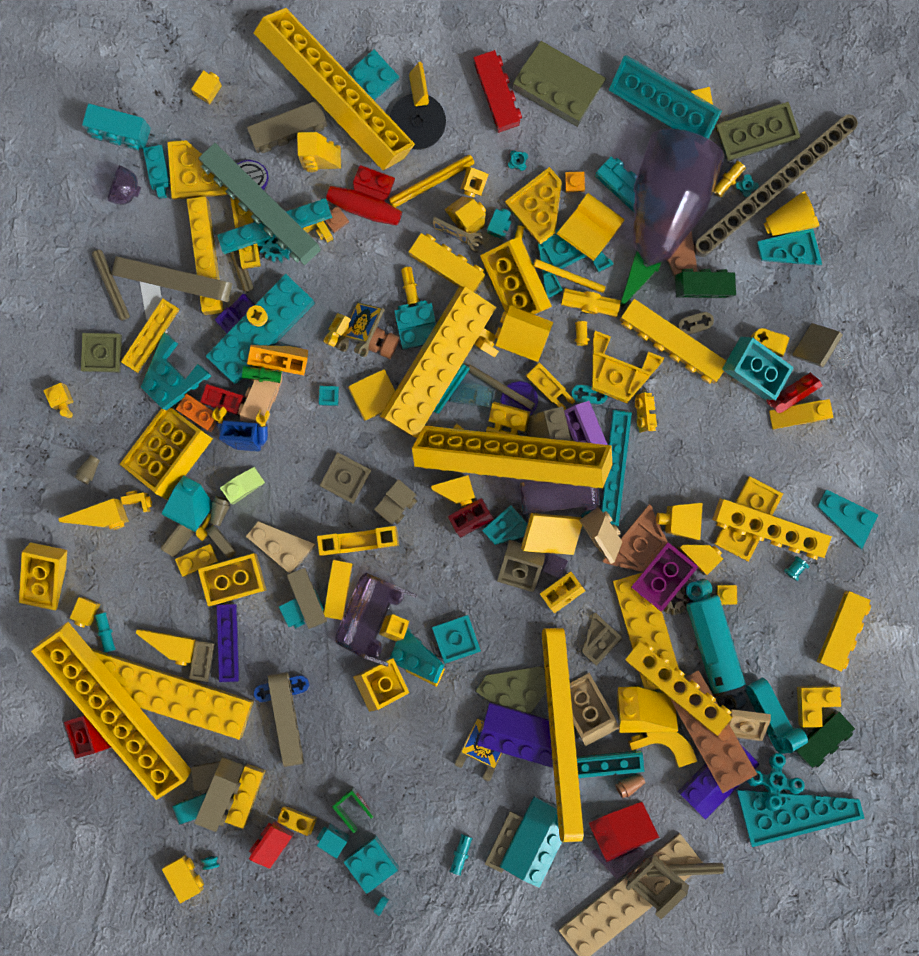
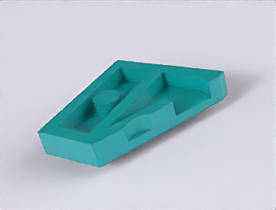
M510 505L482 531L496 545L524 537L528 523Z

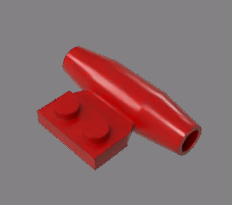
M361 165L353 180L354 190L330 186L327 192L326 199L330 203L346 212L374 222L398 226L402 216L401 210L384 201L390 195L395 183V177Z

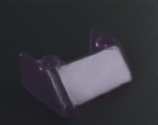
M544 481L521 482L518 485L522 516L527 515V518H530L531 513L585 507V511L595 510L597 509L596 506L600 505L599 488Z
M364 573L357 583L335 637L336 643L364 659L388 667V662L378 658L382 651V645L376 637L390 604H400L405 594L417 598V594L369 573Z

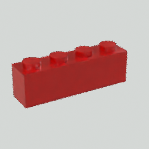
M493 50L473 57V63L498 133L520 126V119H522L521 111L515 107L514 101H516L513 90L510 91L507 84L510 82L507 73L502 71L503 61L501 56H497L496 51Z

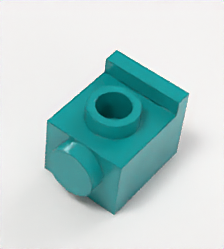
M502 208L500 210L496 209L488 226L487 234L505 240L506 233L504 231L508 232L512 222L509 220L511 212Z

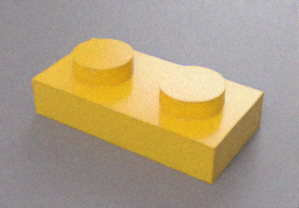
M208 544L176 558L175 561L182 577L198 571L200 568L218 562L212 545Z

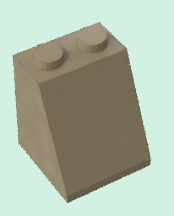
M563 407L546 410L529 417L526 430L528 437L571 441Z

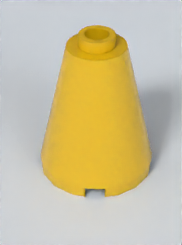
M805 191L765 218L766 223H763L767 234L771 233L772 236L820 226Z

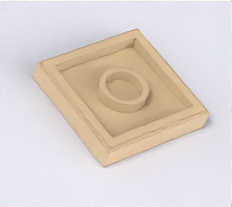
M732 709L730 716L733 718L729 725L735 736L742 739L763 741L771 721V714Z

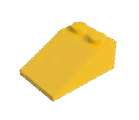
M114 498L58 518L59 522L106 527L110 530L125 527L124 523L129 522L122 501Z
M29 543L22 551L19 603L57 610L66 571L67 550Z
M618 687L616 700L619 733L678 732L676 709L666 694L640 687Z

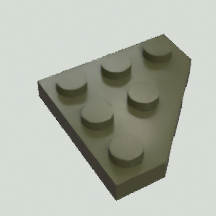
M537 666L489 674L485 676L475 691L491 703L531 714L546 692L545 669Z

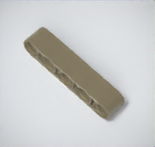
M285 672L268 675L283 766L304 764L289 674Z

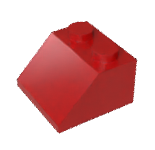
M85 715L64 722L75 759L111 748Z

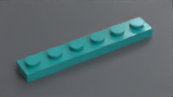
M326 198L286 211L301 228L333 218ZM256 222L217 235L223 254L275 238V236L270 237L263 230L265 226L262 223L258 225Z

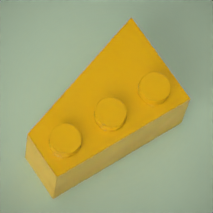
M318 132L297 133L298 157L303 170L317 172L318 169H341V146H334L333 141L328 143L327 138Z
M462 196L444 209L457 228L467 233H476L485 227L486 209L481 202L477 203L473 198Z

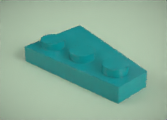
M827 489L817 505V508L835 523L859 549L863 548L878 514Z
M408 627L404 639L396 641L389 658H394L396 665L434 683L438 682L445 666L422 644L419 638L412 634Z

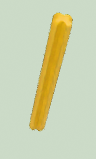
M467 155L389 199L390 204L396 208L465 170L467 167L474 165L473 157Z

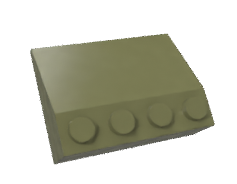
M540 41L515 79L513 90L578 127L606 78Z

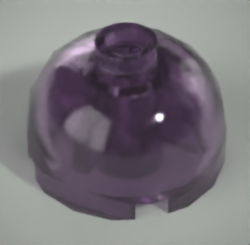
M119 165L114 175V181L111 183L107 199L108 202L125 205L130 203L134 197L138 198L141 187L138 186L136 174L132 170Z

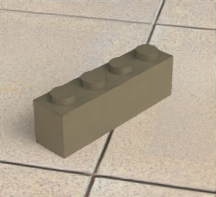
M316 100L251 125L247 129L257 153H266L274 146H284L290 140L297 139V133L321 132L328 125L321 106Z

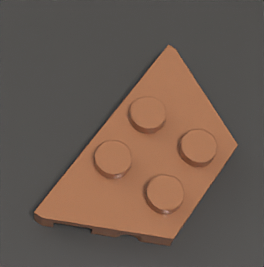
M650 504L621 537L622 544L615 562L611 564L606 558L602 562L644 572L668 541L662 532L660 524L656 523V516Z

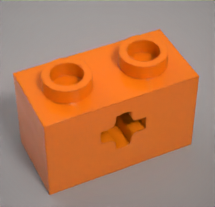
M187 393L176 408L177 411L209 432H212L218 422L213 419V411Z

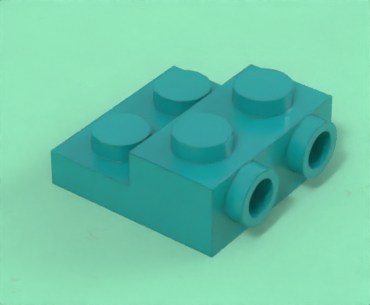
M420 301L416 303L417 306L409 307L406 304L398 306V310H395L402 350L423 346L436 325L432 303L428 304V301Z

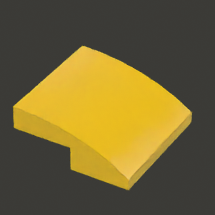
M385 369L348 386L364 421L380 415L395 392Z

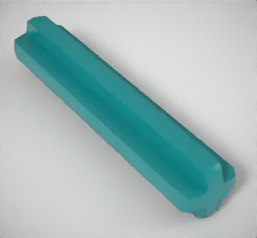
M462 363L433 412L439 414L468 373L470 368Z

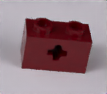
M482 498L448 516L460 538L494 520Z

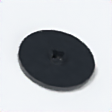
M412 94L406 95L395 103L390 113V118L415 143L412 148L414 150L433 146L440 140L445 131V112L441 104L429 95L428 105L414 106ZM417 117H419L420 121H422V123H419L418 126H416L415 122L413 121L416 120Z

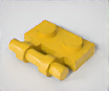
M493 402L489 422L495 423V428L488 426L486 432L518 435L519 430H527L530 412ZM502 426L512 428L511 432L503 431Z

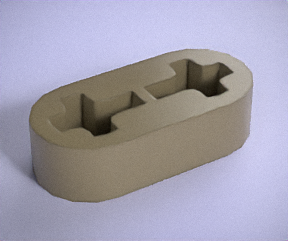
M702 312L683 318L678 323L677 328L688 335H692L709 329L714 323V318L710 313ZM702 316H704L705 319L709 318L707 326H705L704 323L699 325L697 324V322L702 320ZM684 322L687 324L694 323V326L690 327L688 332L686 329H682Z
M215 525L206 530L208 535L228 558L236 553L234 547Z

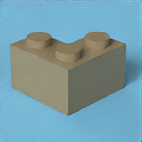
M398 479L374 510L390 524H398L405 516L402 513L407 508L411 509L416 504L417 500L415 498L417 495Z

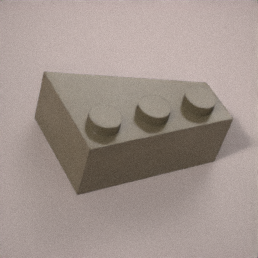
M222 757L194 824L214 832L217 831L219 825H224L227 815L224 813L226 809L230 811L234 801L231 796L233 793L237 794L241 783L238 782L244 765Z

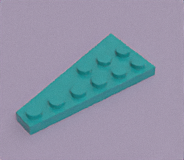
M736 789L751 847L865 819L861 802L858 798L780 793L782 806L776 811H770L765 806L769 792Z

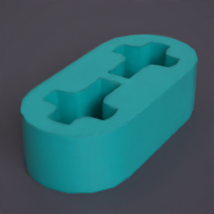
M577 385L571 392V397L575 402L583 403L590 401L594 405L603 404L608 396L604 395V398L597 401V397L590 396L591 394H596L597 391L592 390V386ZM582 389V392L588 393V396H582L581 399H578V395H575L574 392Z

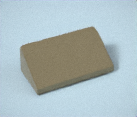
M178 524L161 546V550L176 557L194 534V531Z

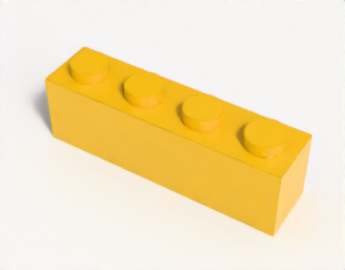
M420 233L409 250V256L457 287L465 286L475 293L485 278L484 270L475 264L472 266L467 263L468 260L464 256L453 254L451 252L452 249L447 245H439L435 242L436 239L427 233L426 235Z
M850 591L844 592L816 662L840 672L847 668L849 653L854 650L857 643L855 640L857 633H860L864 626L863 618L865 615H868L871 609L870 599Z

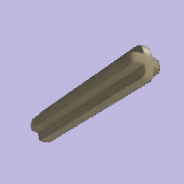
M239 250L230 252L243 291H252L254 287L248 270L241 267Z

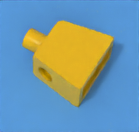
M703 503L667 506L666 513H657L656 523L666 525L665 532L667 534L691 540H700Z

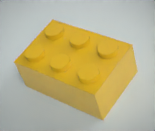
M256 553L198 569L208 607L267 591Z

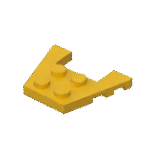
M595 330L593 334L591 389L628 403L661 365L664 357L648 351L642 368H638L606 355L605 351L611 336Z

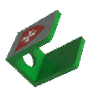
M353 787L337 800L332 807L349 829L355 833L357 826L341 808L340 804L352 795L371 819L375 813Z

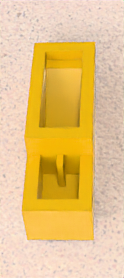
M333 560L324 611L325 617L343 620L353 563Z

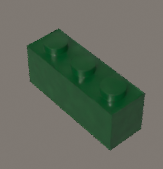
M682 269L681 273L675 275L676 298H730L736 296L735 272H728L727 269L716 270V272H711V269H701L699 272H693V269Z
M834 710L822 722L823 727H816L807 735L808 743L795 750L809 767H819L825 761L824 757L828 754H833L839 748L838 744L843 740L847 741L853 735L852 732L855 728L840 711Z

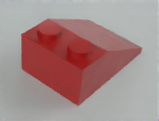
M643 802L612 812L589 823L606 862L659 838Z

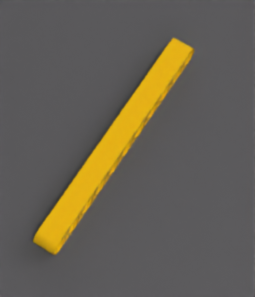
M543 628L542 647L559 837L561 842H579L583 840V822L565 631L563 628Z

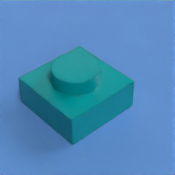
M320 386L319 406H338L339 386Z

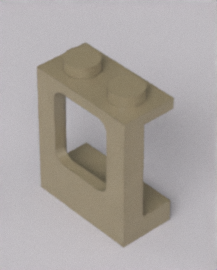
M653 854L649 859L645 858L641 862L640 868L636 872L633 870L628 875L626 889L628 891L631 888L636 890L656 908L655 915L662 919L687 895L689 885ZM653 866L670 880V883L658 894L653 893L640 881Z

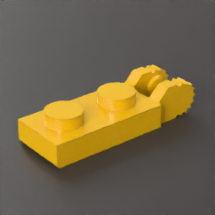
M538 363L526 375V378L557 407H563L566 410V407L557 399L561 394L572 405L575 403V400L565 391L566 389L541 363Z

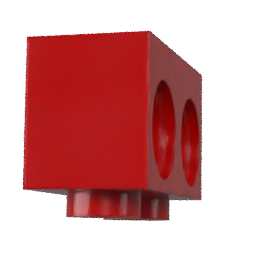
M206 384L200 402L213 408L218 407V409L224 407L227 412L240 416L238 411L240 405L245 403L246 398L242 395Z

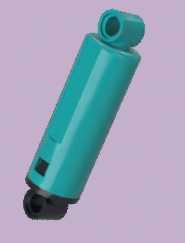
M699 579L689 583L686 588L688 597L693 600L687 603L686 607L713 697H721L720 706L724 705L730 711L732 709L739 710L745 706L746 698L741 691L746 689L747 686L723 606L718 595L710 596L712 593L711 583L707 579Z

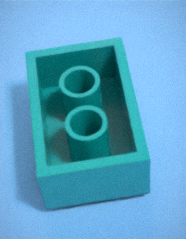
M89 103L82 126L91 135V138L102 141V139L110 140L109 143L117 146L125 144L128 145V148L136 151L139 148H146L151 127L142 117Z
M741 336L722 368L723 371L761 398L775 401L794 369L793 366L753 337Z

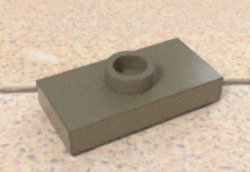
M195 640L189 679L209 682L215 643Z

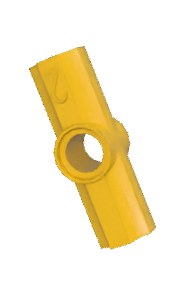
M565 288L561 305L581 309L582 312L589 314L600 313L617 317L621 300L603 297L595 292H580Z

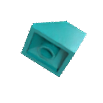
M183 476L174 488L162 511V515L196 532L211 511L212 501L201 484Z

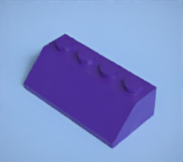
M489 702L479 732L477 746L552 768L549 720Z
M742 746L752 766L756 769L760 764ZM705 763L678 792L706 820L738 786L722 793Z

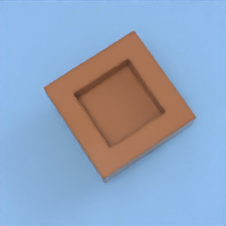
M337 206L331 210L333 218L325 220L334 234L349 223L347 217Z

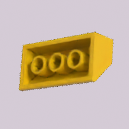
M521 237L512 239L480 255L505 312H508L510 306L535 315L552 307Z

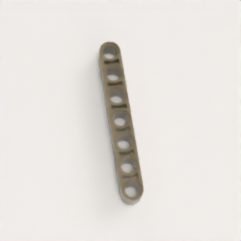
M115 256L111 273L114 276L229 302L233 284Z

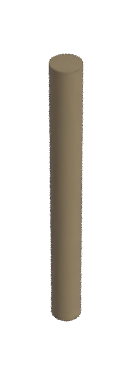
M469 366V373L530 410L533 409L534 402L476 367Z

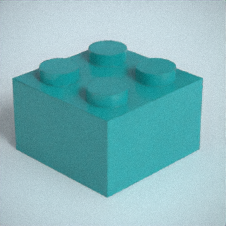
M374 836L347 856L343 862L366 894L399 869V866L377 836Z

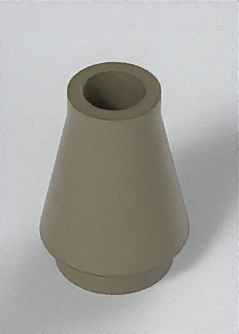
M90 455L75 471V478L88 485L93 480L100 460Z
M215 496V499L212 500L211 524L221 526L231 506L228 499Z

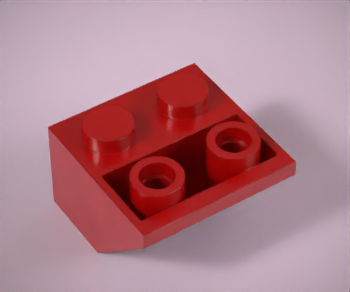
M276 820L273 824L268 823L260 834L263 837L262 840L257 839L249 850L251 856L248 859L270 869L294 833Z

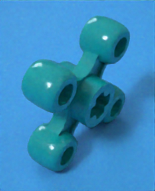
M775 753L769 758L771 772L768 775L755 770L757 773L755 776L756 780L753 777L747 780L749 785H764L769 791L765 806L770 811H776L782 806L781 790L787 789L793 794H798L805 787V783L801 778L787 779L782 773L786 758L780 753Z

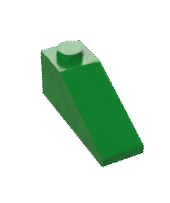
M637 248L620 306H624L653 276L654 272L659 271L661 261L658 259L660 254Z

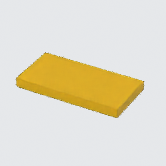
M748 476L735 503L772 516L783 493ZM737 512L731 517L733 523L739 520ZM752 519L749 523L751 529L757 525L756 519ZM728 526V529L722 528L714 544L749 562L760 540L752 538L753 534L746 532V535L734 532L735 528Z

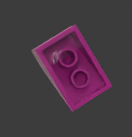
M668 542L631 588L662 612L696 571L698 566Z

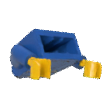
M216 407L212 417L218 421L216 424L221 441L236 450L259 452L261 446L268 439V425L265 423L269 418V411H266L265 416L260 413L261 410L258 411L255 419L259 424L224 421L223 417L227 413L224 407L220 411Z

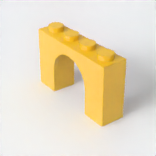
M396 526L375 528L374 530L317 536L319 556L399 546Z

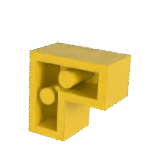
M797 687L798 725L801 727H823L822 707H841L840 687Z

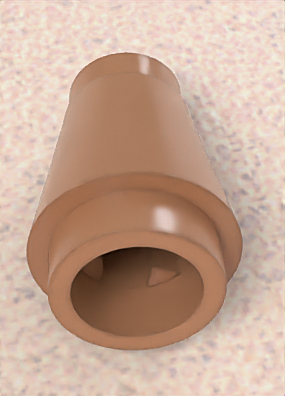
M639 773L618 780L615 787L622 798H628L645 784V780Z

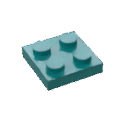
M375 49L348 72L374 101L400 79L399 75Z
M469 615L432 627L444 664L481 652Z

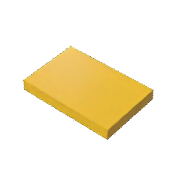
M531 513L521 549L528 552L574 555L582 528L579 520L582 518Z

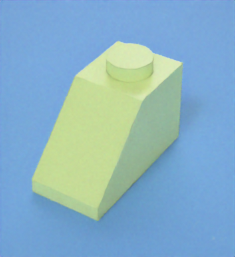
M255 467L236 476L220 487L229 502L235 504L265 482Z

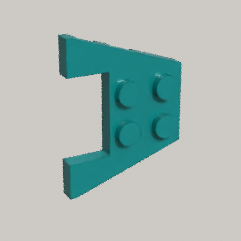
M559 228L555 231V234L542 244L538 243L540 261L564 269L587 256L557 235V232L560 230ZM602 251L594 261L591 259L598 273L614 265L613 261L608 259ZM542 270L545 292L548 299L563 292L555 274Z
M164 332L141 388L162 409L167 411L185 397L184 394L191 389L195 390L199 387L200 382L204 379L208 380L212 375L201 365L197 364L188 377L185 378L167 360L178 343L169 334Z

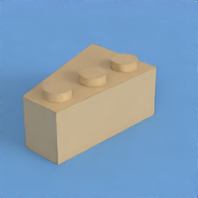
M257 522L246 535L248 539L290 574L298 568L317 545L262 522Z

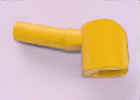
M211 514L207 515L202 526L196 531V536L201 541L208 536L205 529L210 522Z

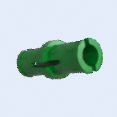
M243 366L242 378L259 380V382H281L282 371L268 370L265 367L253 368Z

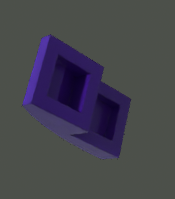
M242 294L215 321L228 333L247 314L249 308L255 306V304L246 294Z

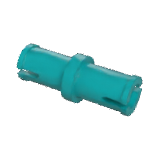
M106 612L94 615L99 631L97 635L100 636L103 652L116 650L111 634L113 630L112 628L110 629Z
M461 834L457 850H454L453 853L455 856L449 870L450 873L461 876L465 860L469 857L468 850L473 840L472 837Z

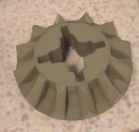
M683 587L675 595L677 598L682 599V601L675 602L674 608L670 601L663 610L665 613L677 615L687 608L686 604L689 602V597Z

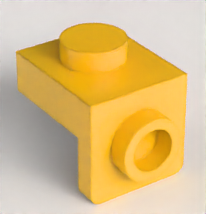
M130 491L126 492V496L121 497L122 505L141 502L143 512H151L152 500L147 493Z

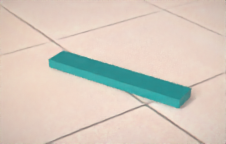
M617 410L612 411L608 444L612 447V467L603 487L601 511H607L612 518L611 525L615 524V526H619L632 416V412Z

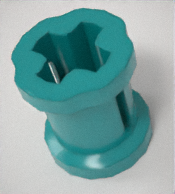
M795 556L794 562L788 569L785 568L784 572L793 580L798 581L801 573L810 566L800 557Z

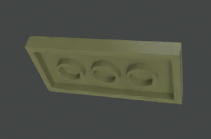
M789 102L725 121L715 126L727 162L800 139Z

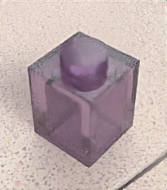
M549 553L542 571L561 579L568 560Z

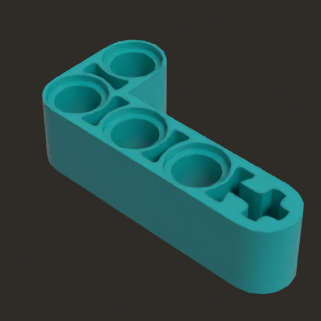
M761 677L747 686L745 691L756 713L771 714V721L766 733L777 752L780 754L792 753L808 743L807 735L802 729L792 728L771 685L765 678Z

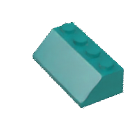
M535 796L533 797L500 864L502 869L540 888L562 843L559 837L557 806Z

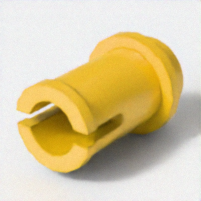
M575 322L576 339H574V342H576L577 346L588 345L590 340L587 337V322Z

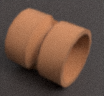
M377 327L369 343V351L374 353L379 351L381 356L391 359L400 337L392 333L385 334V330ZM380 339H384L382 346L378 344Z

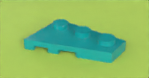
M813 228L761 240L756 243L761 261L822 265Z

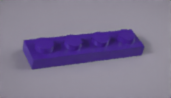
M237 604L217 605L219 682H239Z

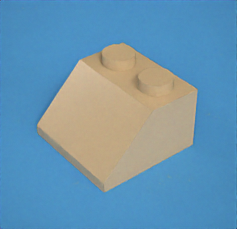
M597 507L579 521L597 549L612 564L615 562L622 544L618 536L621 533L615 524L611 525L612 518L607 511L602 512Z

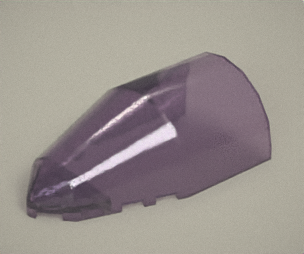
M660 129L650 137L634 184L635 221L633 246L639 252L646 267L670 259L708 209L725 155L719 146L701 135L679 129Z

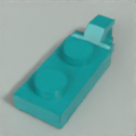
M157 145L143 148L152 190L157 191L159 199L167 198L165 188L169 187L170 180L163 146Z

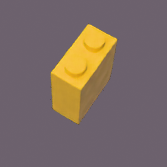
M510 306L508 312H503L500 322L503 323V326L497 329L494 338L498 340L495 346L539 362L553 322Z

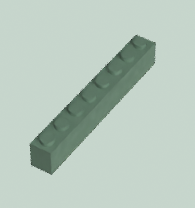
M216 143L199 157L202 163L200 167L207 175L211 173L216 184L219 187L224 186L227 189L225 192L233 200L236 198L239 201L238 205L245 212L249 211L252 214L251 218L258 225L262 223L265 226L263 230L270 237L275 236L278 239L276 243L283 250L287 248L291 252L289 256L296 263L300 261L305 266L321 251L318 243Z

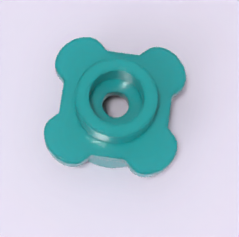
M515 150L511 151V160L508 163V167L524 171L527 167L525 163L528 159V154Z
M747 174L741 182L736 183V188L739 189L744 197H749L754 190L759 188V184L752 180L751 175Z

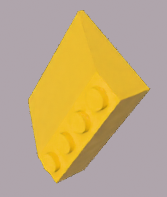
M161 408L121 461L120 465L154 493L168 500L183 476H186L213 438L173 408H169L167 411Z

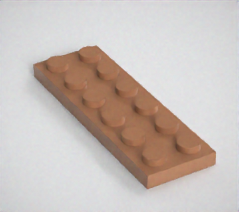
M699 670L685 677L689 682L691 679L700 686L699 690L703 694L708 692L712 695ZM681 682L674 685V690L678 693L684 692L686 688ZM692 695L689 701L692 705L696 706L700 704L701 699L698 695ZM670 698L722 793L757 775L729 723L716 736ZM711 707L705 710L706 717L714 718L716 710Z

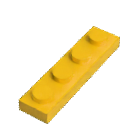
M230 198L235 229L254 223V220L251 218L252 214L249 211L245 212L238 205L239 201L236 198L234 200ZM257 244L239 249L242 269L261 266Z
M162 298L121 363L139 373L180 309Z

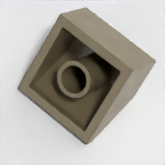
M509 540L497 582L534 592L546 553L523 551L521 549L522 543Z

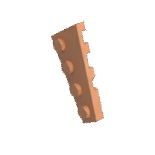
M686 210L654 223L652 226L674 279L676 274L682 272V269H693V272H698L689 211Z

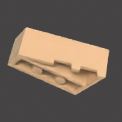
M282 375L280 383L270 381L259 382V380L252 379L253 385L248 387L245 398H247L245 404L242 403L238 411L240 422L259 424L255 419L259 410H261L260 413L265 416L267 410L270 411L281 386Z

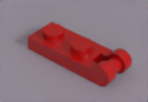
M810 372L782 390L776 401L767 399L766 402L777 413H782L821 388L822 383Z

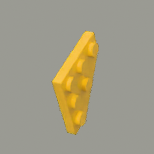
M187 140L168 142L172 199L228 195L225 192L227 189L224 186L219 187L213 180L214 176L211 173L207 175L200 167L202 163L199 157L202 153Z
M550 167L505 201L507 207L539 244L550 238L556 231L562 182Z

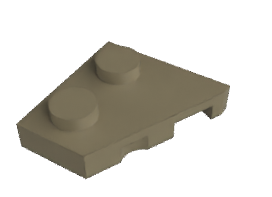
M594 613L582 653L597 666L620 642L622 637L598 614Z

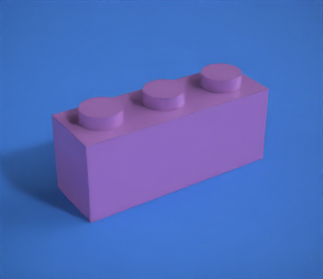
M590 401L564 410L568 428L575 442L608 445Z

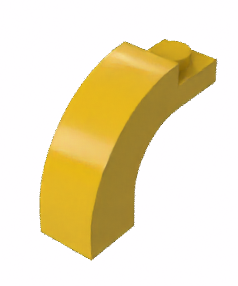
M645 732L646 735L643 736L642 733L631 737L632 740L628 741L632 751L654 743L666 745L672 751L676 765L679 768L697 762L693 748L678 732Z

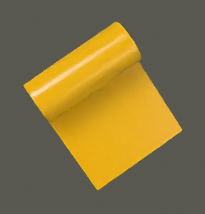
M587 193L574 213L557 232V235L594 261L621 227L625 219Z

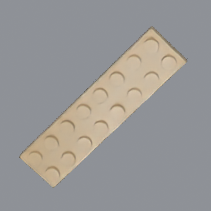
M680 833L654 853L665 865L703 863ZM639 865L633 869L635 872L640 868ZM630 873L559 928V932L578 956H591L653 907L636 890L631 888L628 891L626 889L627 877ZM647 873L640 879L655 894L660 893L670 883L666 876L648 877ZM691 875L679 876V877H680L683 881H685V880L688 879Z

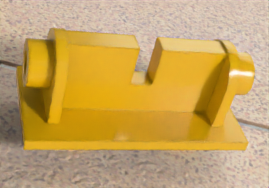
M646 392L635 395L634 404L637 409L639 433L656 431V414H649L650 410H655L654 396H652V393Z

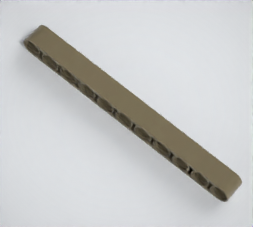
M850 114L843 116L708 230L695 243V254L699 257H705L847 138L858 125L856 117ZM843 122H848L851 125V129L845 128ZM829 134H834L837 141H832L829 138ZM814 146L821 147L822 153H817ZM800 158H805L808 161V165L801 164ZM786 170L792 171L793 174H794V177H792V178L788 177V176L786 175V172H785V171H786ZM776 182L779 185V190L773 189L771 183ZM757 195H763L765 202L758 201ZM742 207H749L751 214H745L742 211ZM728 219H734L737 225L730 226ZM720 231L722 238H715L713 232ZM699 243H705L708 246V250L702 251L699 248Z

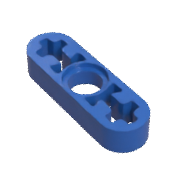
M306 676L290 677L292 684H296L298 679L306 683L301 690L300 687H294L292 695L308 690L310 682ZM269 683L261 684L255 688L254 697L257 701H271L270 693L265 695V698L258 695L261 688L264 691L270 690Z

